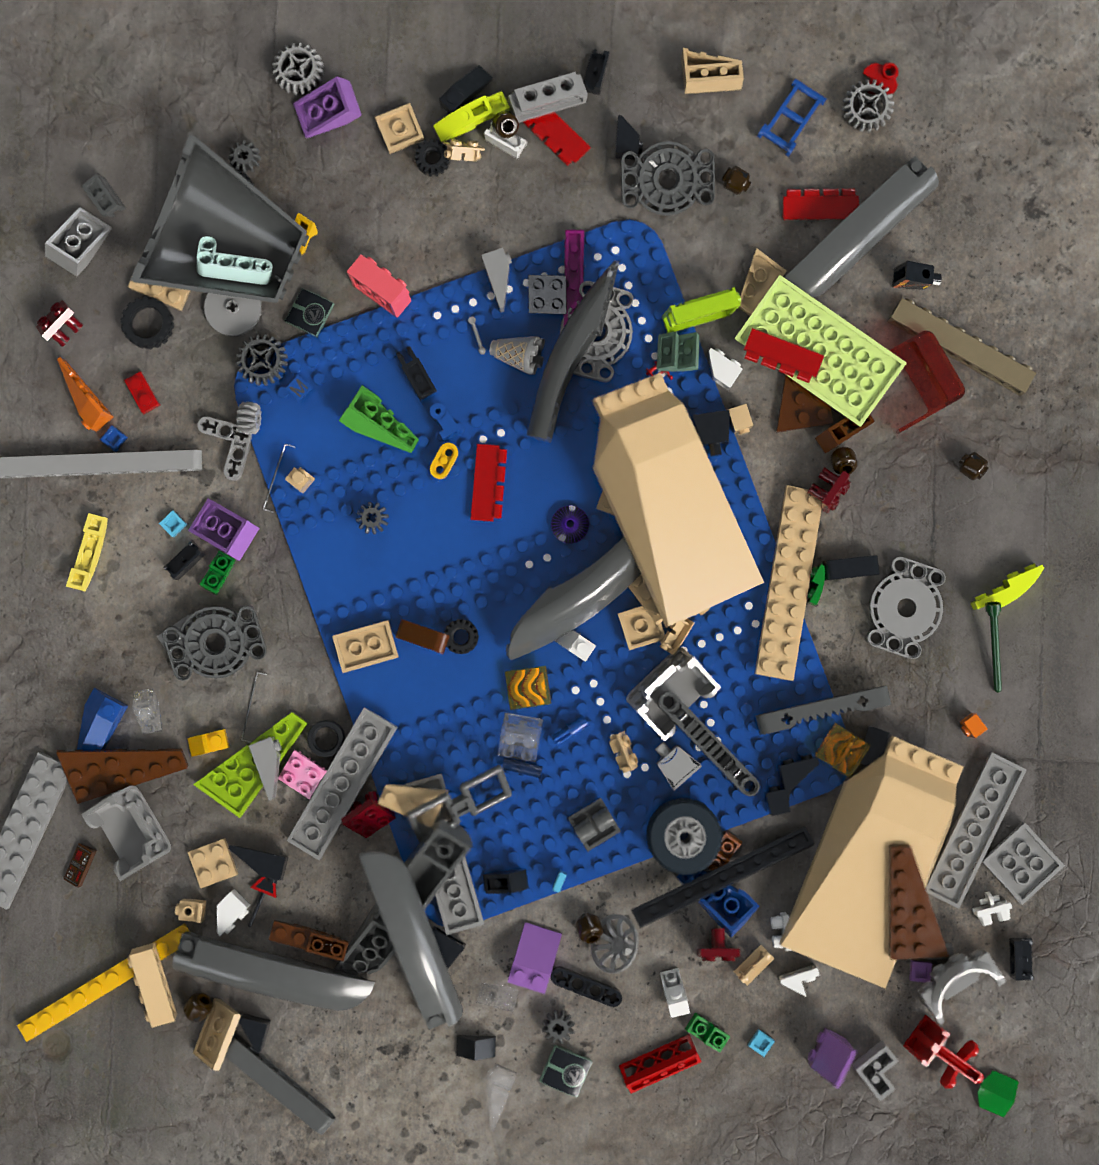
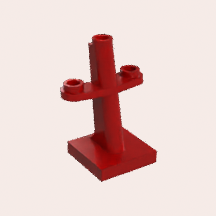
M925 1014L903 1047L925 1066H928L935 1055L948 1063L940 1079V1084L946 1089H951L956 1085L958 1072L975 1084H980L983 1081L984 1075L966 1062L978 1054V1044L973 1040H969L956 1054L943 1045L950 1034Z

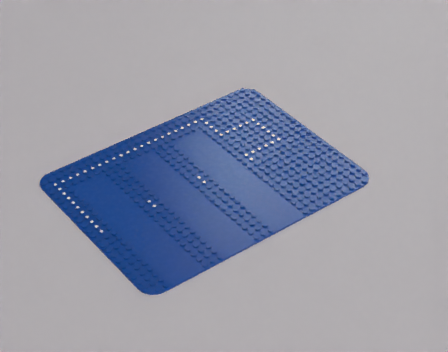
M628 219L612 222L584 233L583 282H596L613 261H619L613 287L629 291L633 295L631 307L625 309L632 323V341L625 355L615 364L611 365L614 375L609 382H600L573 374L560 405L551 443L526 435L539 384L550 354L560 336L561 322L564 314L529 313L528 275L564 276L565 240L511 259L505 310L502 313L498 307L486 269L410 296L411 302L398 318L380 307L322 328L317 338L311 334H306L282 343L280 347H285L286 349L282 354L288 355V358L283 361H286L288 366H282L286 372H279L278 374L281 376V379L275 376L274 384L270 380H268L267 386L263 384V381L260 386H257L255 381L251 384L249 383V378L244 379L242 377L244 373H239V371H237L234 383L238 406L242 402H253L261 407L262 419L260 430L256 434H252L251 443L268 490L284 445L288 444L285 446L270 495L353 725L363 708L366 707L398 726L371 773L379 797H381L387 784L404 785L442 773L446 790H449L448 793L451 799H454L462 794L460 790L462 783L496 765L503 766L505 757L521 762L525 760L526 763L543 766L540 779L525 774L521 776L519 773L503 770L512 792L511 797L475 816L468 812L459 817L460 824L458 825L467 831L472 840V848L466 854V860L483 920L558 893L553 891L552 887L560 870L567 872L560 890L561 892L652 858L653 855L647 843V826L655 810L667 801L676 798H688L703 803L716 816L721 831H725L769 814L764 792L769 791L768 788L779 785L780 788H783L777 766L782 764V760L793 758V761L801 759L800 756L812 754V757L816 756L819 760V765L791 791L789 806L830 792L841 785L850 773L848 769H846L845 773L837 769L838 763L836 760H834L833 765L825 761V754L823 752V745H825L824 742L827 740V736L834 734V732L841 733V731L846 730L840 712L839 715L832 713L831 717L825 714L824 718L817 716L816 720H811L809 717V722H804L802 719L801 724L796 723L790 729L763 735L759 734L756 715L834 696L805 619L803 620L794 681L754 674L776 542L730 421L729 441L726 444H720L722 455L711 457L709 446L703 448L764 583L710 607L703 615L698 613L695 616L688 617L687 619L695 624L680 647L691 654L721 687L712 698L700 696L689 709L758 780L760 785L758 793L754 796H746L739 792L679 727L676 726L674 735L664 741L626 701L629 692L670 654L660 647V641L636 649H628L618 613L642 606L629 588L592 618L574 629L575 632L596 645L586 662L555 641L516 659L510 660L507 657L506 646L510 643L512 630L549 587L553 589L589 568L624 537L615 516L596 509L603 490L592 468L594 466L601 419L593 400L650 377L646 375L645 369H651L655 365V361H657L658 335L667 333L662 315L671 305L677 307L678 304L685 302L662 241L653 229L642 222ZM584 286L583 293L586 294L591 286ZM622 295L619 301L621 304L627 305L630 302V298L627 295ZM469 317L476 319L475 325L482 346L486 349L485 354L478 352L479 346L472 325L468 322ZM625 318L626 329H629V324ZM604 327L601 337L597 336L594 341H600L605 337L606 331ZM695 327L677 331V334L694 333L696 330ZM629 334L625 336L623 343L625 346H627L629 341ZM537 336L545 340L544 348L541 352V356L544 358L541 368H537L536 373L533 375L522 372L490 355V345L493 340ZM699 341L698 370L669 371L670 376H673L672 380L665 373L661 374L668 390L684 404L690 419L696 414L725 411ZM409 346L415 356L419 358L437 390L436 393L421 401L396 353L400 352L406 364L413 359L409 356L406 349ZM620 349L619 352L616 355H614V358L616 359L619 355H621V353L624 350ZM276 352L273 353L270 361L273 367L276 364ZM256 354L259 361L268 366L265 359ZM253 356L248 358V367L251 366L254 359ZM585 363L582 365L581 370L584 373H590L592 366L589 363ZM262 368L259 371H255L254 373L265 374L269 371L265 368ZM607 368L600 370V376L603 378H608L611 375L610 370ZM656 369L655 371L652 372V374H653V375H656V374L659 373L660 371H658V370ZM297 375L313 387L301 402L285 389ZM362 385L376 394L382 400L381 404L387 410L391 409L394 413L393 417L399 423H404L419 439L412 453L354 432L338 421ZM435 403H441L446 407L460 429V433L445 442L439 434L443 430L442 427L430 414V408ZM444 443H453L458 449V457L446 478H434L430 473V466L438 450ZM477 444L500 445V449L507 450L506 464L499 463V466L506 467L505 482H497V485L504 486L503 501H495V504L503 505L502 518H494V522L471 520ZM447 450L445 454L446 456H451L453 452ZM294 467L297 470L301 467L315 478L304 493H301L285 480ZM438 467L436 471L437 473H442L444 469L443 467ZM368 502H372L373 508L376 503H379V509L382 507L386 508L383 514L389 515V518L383 519L388 525L381 524L384 530L382 532L376 528V535L372 533V528L366 534V527L359 529V525L363 522H356L357 518H362V516L357 514V511L364 512L361 507L362 505H365L368 509ZM568 505L581 508L589 519L587 535L581 541L573 544L563 543L558 540L551 529V520L555 512L561 507ZM370 514L368 516L370 518L368 519V522L372 521L374 523L376 521L375 517H377V515L373 516L372 514ZM569 520L566 525L571 528L574 526V522ZM401 619L444 633L447 625L452 621L460 619L467 620L476 627L479 639L475 648L469 653L456 654L446 647L444 654L398 639L395 636ZM389 620L399 658L342 673L332 636ZM661 622L665 635L668 631H672L671 626L665 627L664 622ZM459 629L454 633V641L457 644H465L468 641L467 631ZM539 668V674L543 672L547 699L541 697L536 689L538 676L532 682L531 688L534 693L543 699L544 704L535 705L532 703L533 701L527 699L522 692L523 690H521L523 689V680H525L523 678L518 685V692L529 701L530 706L522 707L509 694L511 678H513L516 671L525 670L526 676L530 674L527 673L530 672L529 669ZM784 714V718H781V721L787 724L790 716ZM584 716L589 727L559 745L554 743L552 735L564 729L566 724L569 725ZM622 731H625V734L630 738V747L638 759V767L625 773L619 769L615 758L620 756L621 753L617 752L614 754L609 743L610 736L617 735ZM841 740L834 743V757H837L835 754L839 744H841V742L843 743L846 740ZM662 742L670 750L676 745L679 746L702 766L675 791L671 788L657 765V762L662 757L655 748ZM849 749L845 752V761L847 765V761L850 756L849 754L852 752V749ZM497 775L469 789L475 806L503 792ZM747 781L744 784V789L750 791L753 784L751 781ZM601 798L621 832L587 851L568 817ZM392 810L395 813L396 819L391 821L389 825L402 861L405 862L417 847L419 841L407 816ZM682 832L680 834L681 840H684L688 837V832ZM526 869L529 889L509 894H486L483 874ZM434 896L426 907L425 913L434 923L444 926L437 899Z

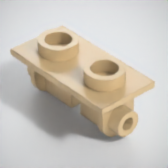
M451 139L450 142H443L447 146V150L444 151V157L448 160H461L463 153L462 160L477 161L481 158L479 150L485 151L476 141L462 143V141Z
M686 618L671 625L672 631L666 633L663 640L660 641V647L675 656L695 623Z
M625 731L610 736L609 743L613 753H621L620 756L615 757L619 769L625 773L637 768L638 759L635 753L632 752L630 747L631 741L628 735L625 734Z
M760 945L733 972L748 986L775 958Z

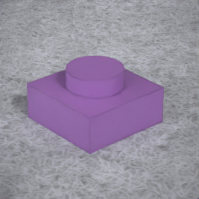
M911 960L909 980L916 982L930 981L932 963Z

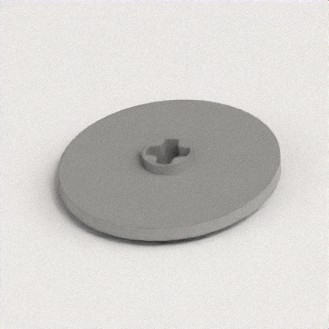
M208 293L204 303L206 319L221 334L227 336L245 334L257 324L261 316V300ZM232 303H234L235 306H238L235 308L234 312L228 309L231 307Z

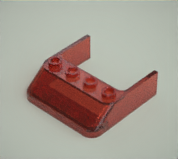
M922 331L889 350L907 363L904 369L927 407L926 414L896 431L897 434L939 412L964 396L965 387L932 332Z

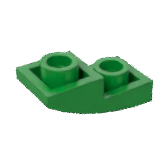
M218 551L209 565L208 572L199 584L200 587L217 595L236 560Z
M822 564L817 567L814 566L810 574V583L816 586L815 588L811 587L809 590L807 603L813 606L817 605L824 586L825 567Z
M696 1012L685 1027L687 1032L699 1038L704 1044L719 1053L730 1038V1035Z

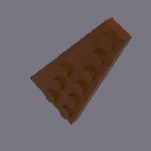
M785 375L776 433L833 424L831 406Z
M182 748L158 750L96 749V751L57 750L56 752L77 804L187 769L189 766Z

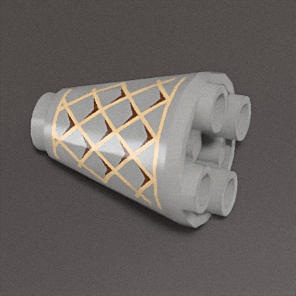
M537 336L493 340L490 345V355L522 372L533 375L536 373L537 368H541L544 358L541 356V352L544 348L545 340Z

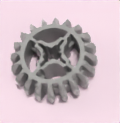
M292 42V48L285 45L286 51L279 50L280 56H275L276 63L272 64L275 69L273 70V75L276 76V83H280L281 89L286 88L287 93L293 90L294 95H297L298 91L304 95V90L306 89L311 93V86L317 88L316 81L321 82L322 79L319 75L324 74L323 69H321L324 65L320 61V55H316V50H311L308 44L303 47V44L300 42L298 47H296L295 43ZM290 60V65L284 71L285 65ZM295 63L297 67H300V71L302 74H300L299 71H296ZM313 66L310 75L306 78V73ZM295 78H298V79H300L301 81H291V80H292V79H295Z
M866 79L864 85L861 81H858V88L852 85V92L847 91L846 96L848 98L843 99V102L847 105H844L842 110L848 111L844 114V118L850 117L847 122L848 124L855 122L854 129L858 125L861 126V132H863L865 127H867L868 132H871L872 126L877 131L879 124L884 127L886 124L885 120L889 121L891 118L889 114L894 112V109L890 108L894 105V101H888L893 97V94H886L889 91V87L883 90V82L877 86L876 80L869 84V79ZM862 92H873L876 95L869 97L865 93L862 94ZM855 97L859 99L858 102L860 104V108L856 113L853 108ZM880 99L883 102V112L881 115L876 107ZM873 102L871 108L868 107L863 110L865 104ZM863 115H869L871 118L874 117L875 119L865 120L860 117Z

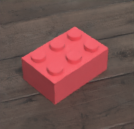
M360 255L347 270L353 287L396 318L399 317L411 302L405 282L399 278H393L386 268H379L372 258Z

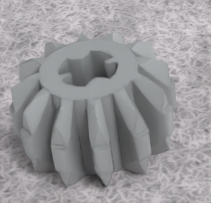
M242 402L238 406L236 417L238 431L251 435L256 434L260 430L262 419L260 405L253 402Z

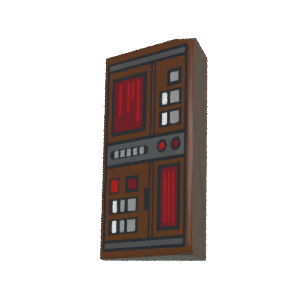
M78 843L64 880L75 887H81L97 850Z

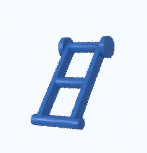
M796 78L792 83L794 88L770 124L767 125L765 123L757 135L758 138L764 136L787 151L786 156L788 157L797 145L795 140L819 104L824 105L827 98ZM797 90H800L816 101L805 119L786 107ZM781 114L800 125L789 143L770 131Z

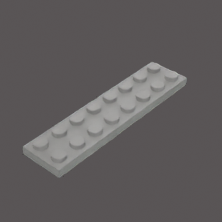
M363 708L288 837L287 841L319 861L322 859L342 824L341 818L350 811L398 726L368 708Z
M41 752L37 753L0 832V907L6 910L10 908L68 783L60 761Z
M993 752L989 753L935 863L926 885L928 894L958 909L960 908L1027 769Z
M442 773L404 784L414 787L446 789ZM443 803L434 826L440 819L445 822L451 820L445 803ZM418 822L424 834L430 830L431 827ZM465 856L435 894L446 935L484 924Z

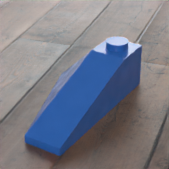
M94 688L84 706L77 750L96 751V749H105L128 705Z

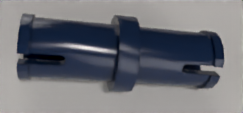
M505 757L502 768L503 770L519 773L521 776L525 774L540 779L543 766L529 764L525 760L521 762Z

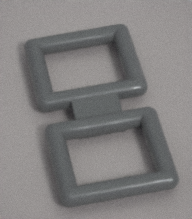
M496 765L460 785L462 794L454 799H451L449 793H443L409 811L407 818L419 843L427 833H423L416 817L439 804L445 803L451 820L446 823L455 827L460 824V816L468 812L475 816L511 797L512 792L502 766ZM497 775L503 792L475 806L469 789Z

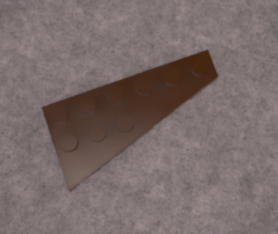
M891 845L889 874L890 959L949 957L911 846Z

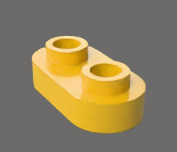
M444 443L438 450L430 466V473L434 478L444 479L452 469L458 457V449L453 443ZM447 450L453 452L451 456H446ZM438 467H443L442 473H437Z

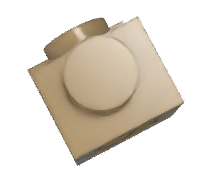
M294 467L285 480L301 493H304L315 478L301 467L298 470Z
M182 899L180 904H176L175 915H179L178 920L201 923L205 920L206 900ZM186 908L191 909V915L186 913Z

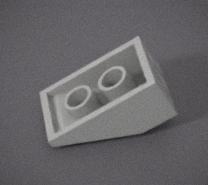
M79 207L45 242V257L73 275L78 276L88 266L112 230V227Z

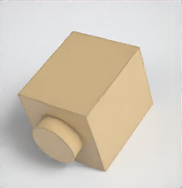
M747 404L728 409L733 433L743 435L750 432L749 429L753 427Z

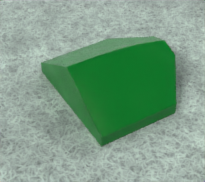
M995 1070L991 1071V1074L981 1082L978 1089V1106L1004 1118L1015 1103L1019 1081Z

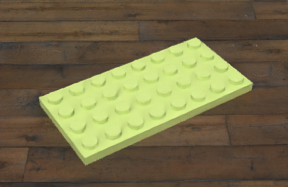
M781 275L778 276L735 337V340L745 346L753 328L824 355L816 378L812 377L810 383L796 379L799 371H795L793 377H788L859 427L862 426L907 364ZM777 364L776 368L778 370L780 369L781 364Z

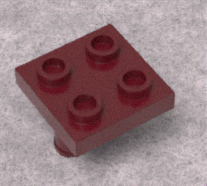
M61 300L51 306L50 313L47 316L44 315L37 321L38 325L36 328L47 341L52 337L63 347L65 345L63 340L68 342L70 337L65 335L59 328L66 324L74 333H77L79 331L77 327L81 329L83 324L73 316L74 312Z
M824 467L818 478L832 485L831 490L827 492L813 483L807 493L820 500L822 504L821 510L828 514L830 510L834 511L839 504L840 495L846 494L851 482L849 481L850 474L843 471L840 476H837Z
M374 791L365 795V803L354 802V805L351 807L352 812L341 818L343 826L364 838L372 836L382 827L396 819L395 813L392 810L378 804L377 793Z
M711 929V947L709 949H697V957H702V961H715V957H721V961H735V957H740V949H727L725 947L724 929Z

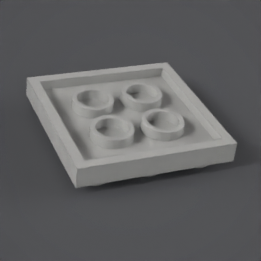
M1022 822L982 861L1021 905L1029 900L1065 866L1025 822Z

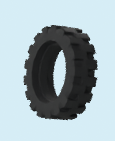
M153 297L136 298L133 303H128V307L122 312L123 318H121V329L125 337L142 349L159 348L161 344L167 343V339L173 334L172 328L174 329V318L169 308ZM146 308L157 310L163 319L162 328L159 333L151 338H141L133 330L135 315Z

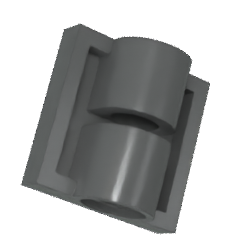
M601 798L568 817L587 851L621 832Z

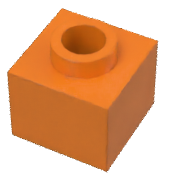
M971 713L960 721L962 725L961 730L967 737L977 738L988 730L976 713Z

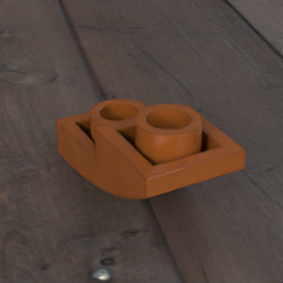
M726 830L722 836L719 854L707 868L713 871L729 863L730 858L742 845V841Z

